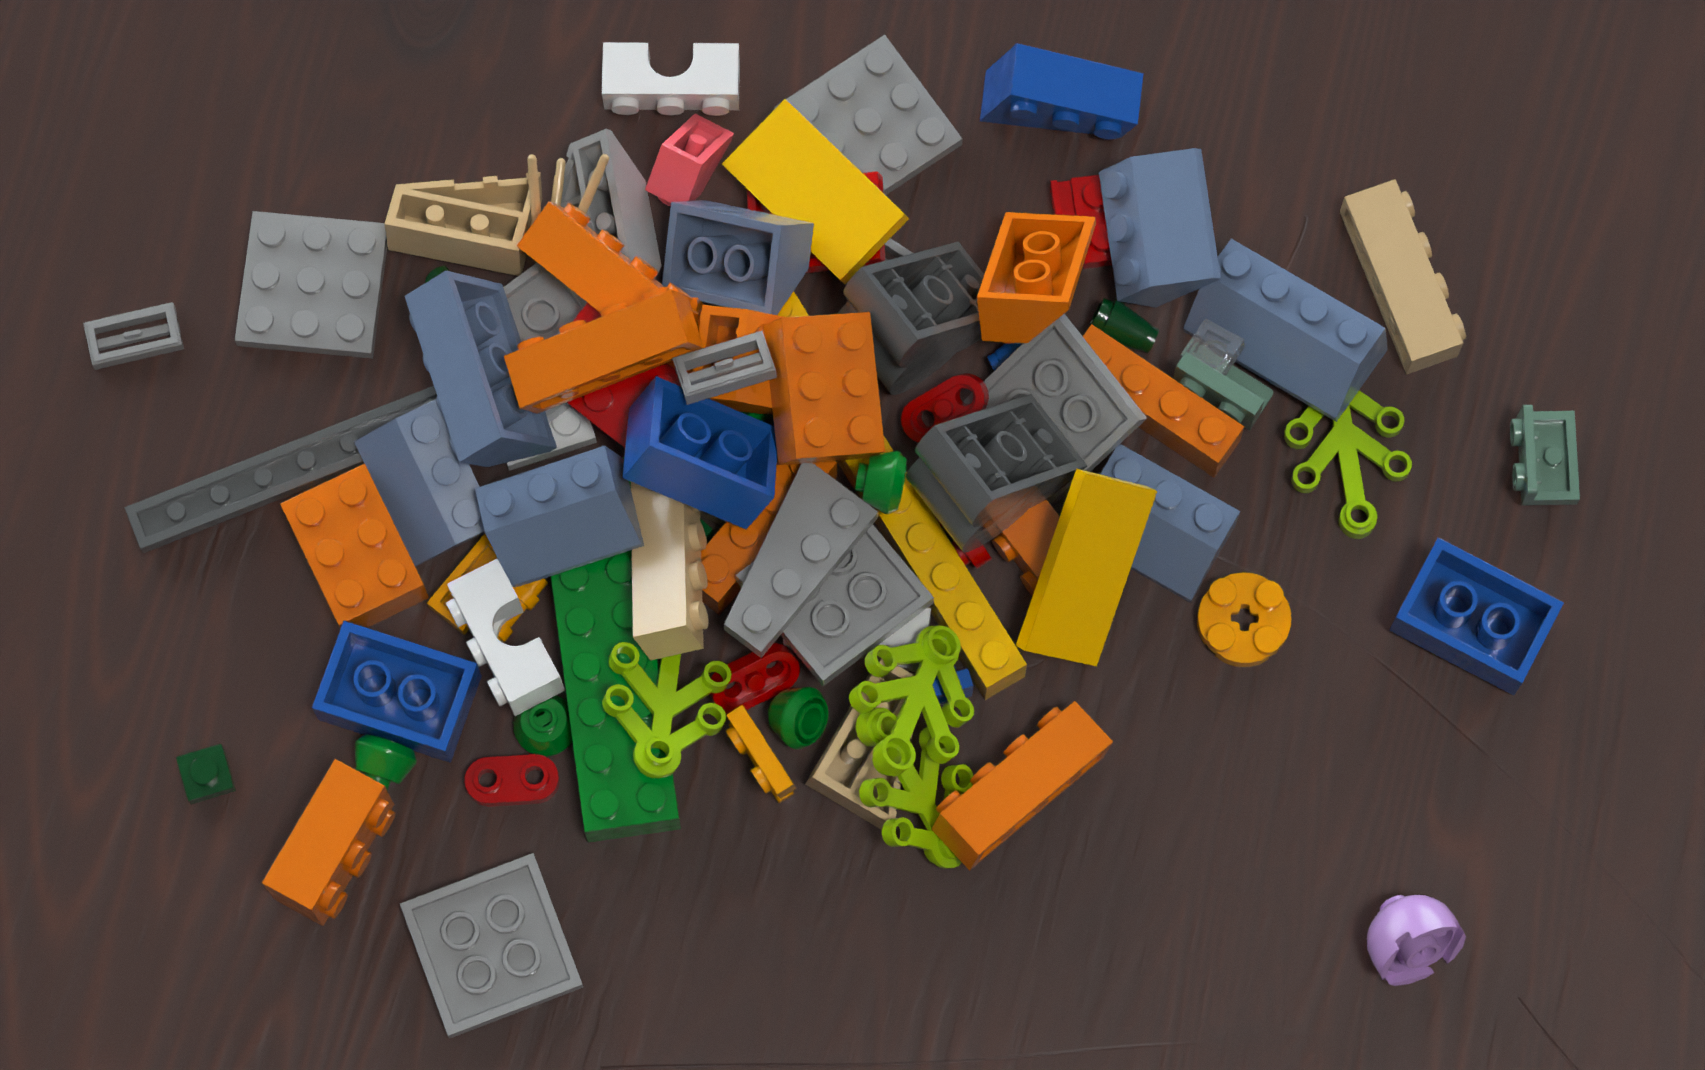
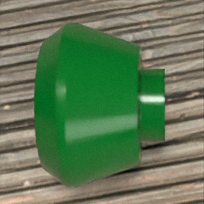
M892 451L871 455L869 464L859 463L855 491L864 492L862 501L884 514H891L897 511L903 493L907 459L900 451Z
M813 687L783 690L771 701L768 708L771 729L788 747L793 749H803L815 743L823 734L828 722L829 713L825 698L818 689Z
M557 695L514 717L513 728L515 737L522 748L531 754H539L546 757L554 756L566 750L573 742L568 703Z
M368 734L363 735L355 742L356 770L383 784L387 791L390 783L400 784L417 763L414 750L402 744Z

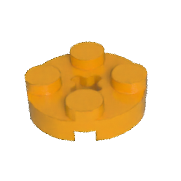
M1234 573L1214 581L1210 589L1203 596L1197 613V628L1203 643L1207 644L1208 648L1216 654L1215 657L1222 662L1237 667H1252L1267 661L1286 642L1291 627V610L1281 586L1254 573ZM1242 608L1248 609L1250 615L1257 618V623H1251L1248 631L1240 630L1239 623L1231 621V615L1239 614Z

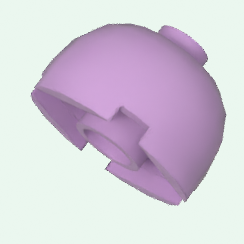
M1397 895L1386 900L1381 905L1380 912L1373 919L1367 934V950L1382 979L1386 978L1387 982L1393 986L1406 985L1432 975L1434 971L1428 966L1437 962L1440 958L1443 957L1447 964L1452 961L1463 948L1466 935L1453 913L1444 903L1426 895Z

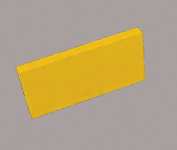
M786 99L722 163L773 215L814 223L811 252L844 284L909 220L880 189Z
M1076 468L1016 643L1017 647L1032 653L1097 666L1157 494L1156 490L1148 486Z

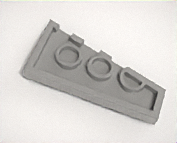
M801 464L724 623V630L762 658L878 519V511L862 501L861 498L815 464Z

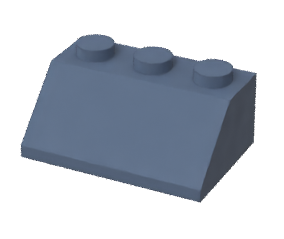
M1192 148L1129 157L1099 172L1117 301L1158 307L1221 279L1201 149Z
M707 200L671 202L662 285L667 287L669 283H672L690 297L699 298L702 302L778 315L809 269L814 223Z
M436 399L391 420L354 441L415 567L485 534L475 488L480 486L470 465L459 462L458 457L453 452L450 445L451 436L444 415L438 408Z
M1119 444L1100 475L1148 486L1157 491L1131 570L1191 603L1234 530L1240 511Z
M602 446L475 488L485 534L514 588L644 546L628 480L622 478L624 459L608 447Z

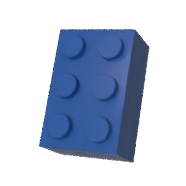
M657 376L629 408L623 479L744 529H747L774 499L777 463L774 426L709 398L687 405L681 386Z
M1437 538L1389 631L1492 685L1515 695L1530 670L1564 602Z
M343 621L312 709L320 721L363 735L368 734L402 744L413 749L415 752L451 763L482 675L477 663Z

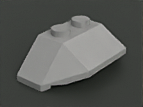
M608 129L601 130L571 143L566 155L569 159L565 165L561 207L565 208L568 203H571L578 208L600 156L607 154L609 161L588 209L587 215L591 220L587 226L597 234L602 229L609 232L625 245L620 251L631 261L635 256H638L659 272L661 260L648 191L645 190L646 181L613 132Z

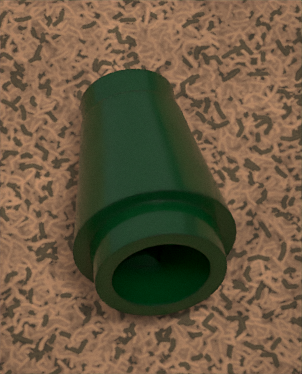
M1103 297L1089 324V327L1091 324L1125 347L1138 351L1141 350L1147 354L1159 333V328L1152 326L1150 322L1122 302L1117 301L1116 298L1112 302Z

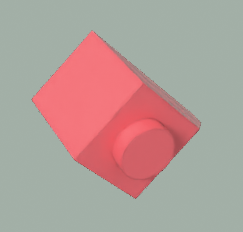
M697 114L692 115L661 145L645 190L656 195L662 203L671 206V202L696 200L702 194L731 143L734 133Z

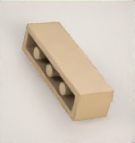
M1396 179L1345 196L1340 214L1406 375L1458 357L1463 345L1462 340L1466 339L1465 329L1457 313L1451 314L1445 300L1449 298L1446 282L1440 272L1435 274L1428 259L1432 257L1431 247L1425 233H1418L1412 220V217L1415 216V210L1408 192H1401Z
M631 482V492L644 546L632 550L633 638L650 660L704 649L703 629L708 628L709 622L706 607L702 602V589L707 588L708 581L706 570L701 562V550L706 549L707 545L705 531L700 521L701 510Z

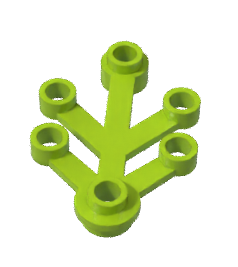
M1359 390L1337 422L1332 420V430L1309 460L1297 465L1291 477L1292 485L1298 492L1310 493L1314 491L1319 484L1322 472L1338 453L1346 504L1340 512L1338 523L1341 531L1353 539L1367 537L1373 531L1377 522L1375 507L1365 500L1357 451L1382 468L1384 475L1391 481L1404 480L1412 468V461L1408 454L1403 451L1391 452L1352 424L1350 408L1375 423L1377 432L1387 438L1398 435L1404 425V416L1399 409L1395 407L1384 408ZM1308 406L1300 418L1293 419L1287 424L1284 432V439L1287 445L1294 449L1307 447L1313 436V428L1325 415ZM1384 416H1392L1397 420L1398 426L1393 429L1386 428L1382 424L1381 419ZM1300 427L1306 431L1307 437L1304 440H1296L1291 436L1290 431L1293 428ZM1394 459L1400 460L1404 463L1405 470L1396 473L1390 469L1389 462ZM1308 471L1313 475L1314 482L1303 484L1298 480L1297 475L1300 472ZM1360 509L1366 513L1367 520L1363 523H1357L1351 518V512Z
M946 626L926 627L917 635L915 643L891 648L886 645L875 647L865 657V666L870 674L875 677H884L895 669L897 665L920 662L915 676L876 684L871 681H863L853 688L849 694L851 706L857 712L863 714L871 712L880 703L905 698L890 735L880 741L873 750V765L883 775L898 776L914 764L916 753L909 740L921 712L932 737L926 746L929 757L936 763L944 764L959 752L958 740L951 734L948 725L955 728L963 726L972 719L974 707L971 701L965 697L954 668L961 650L960 640L956 633ZM877 656L883 659L885 666L879 663ZM936 676L948 700L942 706V709L933 688ZM861 692H864L869 697L870 703L862 697ZM954 706L960 710L962 717L955 712ZM939 742L946 747L947 753L941 750Z
M621 642L614 646L609 656V666L615 673L624 677L652 713L651 730L631 707L634 697L628 687L620 684L611 686L603 698L602 705L605 712L610 716L616 717L636 743L633 757L640 772L650 778H664L673 774L678 768L682 750L706 735L712 736L720 732L726 721V714L721 706L715 703H707L699 709L695 721L670 734L672 718L707 695L724 691L731 680V670L728 665L721 661H712L705 666L699 678L676 692L681 654L668 656L660 660L656 687L638 664L640 657L638 649L631 643ZM620 653L628 655L631 663L624 664L620 662L616 655ZM708 673H719L722 676L723 681H713L709 677ZM610 697H622L625 705L617 706L613 704ZM703 715H713L717 719L718 724H708L703 719ZM658 748L662 750L666 757H655L651 753V749Z
M874 708L869 713H860L856 721V733L859 740L868 747H875L880 741L890 735L897 719L896 715L886 708ZM927 726L921 731L919 736V743L922 748L919 774L914 765H912L897 776L905 790L892 788L884 778H873L862 782L859 796L861 802L867 807L886 806L919 814L927 830L914 828L912 822L904 817L888 819L882 827V837L888 846L920 848L924 850L927 859L938 867L944 869L955 868L962 862L931 830L939 816L935 804L939 763L934 762L926 750L927 743L932 738ZM939 742L941 750L947 752L946 747ZM951 765L944 769L941 777L942 785L945 789L944 799L955 790L962 795L973 786L970 782L973 773L967 765ZM956 773H958L960 778L959 785L956 783ZM874 786L878 790L877 799L873 795ZM897 826L900 828L901 833L899 839L896 835Z

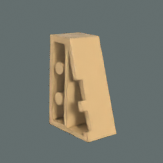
M538 172L540 202H542L541 172ZM526 173V178L498 180L497 176L483 177L482 182L454 184V180L396 184L385 220L388 250L516 276L521 275L527 254L518 248L517 244L528 231L531 224L528 173Z
M880 658L878 660L879 663L885 666L883 659ZM897 665L895 669L884 677H875L869 673L865 681H871L876 684L915 675ZM861 692L862 697L870 703L869 697L864 692ZM905 698L880 703L876 708H886L897 717ZM850 706L805 785L882 830L884 823L888 819L896 818L897 811L886 806L872 808L865 806L860 800V786L867 779L884 778L892 788L900 789L901 782L897 776H886L875 769L872 762L874 747H868L859 740L856 733V721L860 713ZM874 786L873 795L877 799L878 790Z

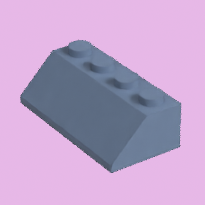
M1230 239L1218 256L1221 279L1199 288L1183 327L1184 332L1337 422L1387 352L1386 328L1237 241Z
M444 271L405 295L410 311L409 320L417 333L424 354L423 363L431 375L437 394L436 402L439 410L444 415L451 436L450 445L459 462L490 467L551 452L556 449L557 445L545 411L536 414L520 409L504 356L517 351V345L521 342L503 285L459 273Z

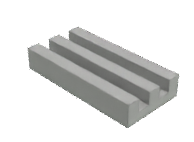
M171 302L83 323L93 368L97 370L183 350L184 345L180 335L181 331L174 303ZM167 318V324L141 330L137 329L98 340L96 338V334ZM162 336H171L170 338L135 345L110 352H105L101 354L99 352L102 350L137 343Z
M763 331L672 358L687 405L777 378L776 368ZM756 349L759 350V353L733 360L730 358ZM716 362L715 366L687 373V370Z

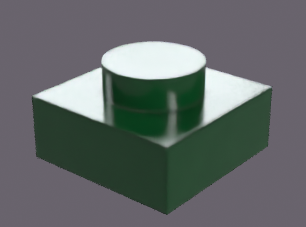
M222 744L176 757L186 795L191 805L236 791Z

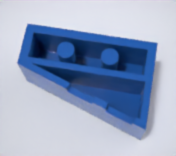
M1016 43L986 70L980 121L1094 134L1103 139H1118L1138 125L1144 73Z

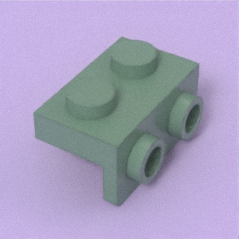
M1196 345L1190 354L1185 352L1176 366L1173 377L1174 380L1245 426L1249 431L1273 396L1272 389L1201 345Z
M1522 405L1517 419H1511L1510 422L1511 446H1518L1519 463L1513 464L1514 491H1521V504L1577 505L1580 500L1575 411H1533V405Z

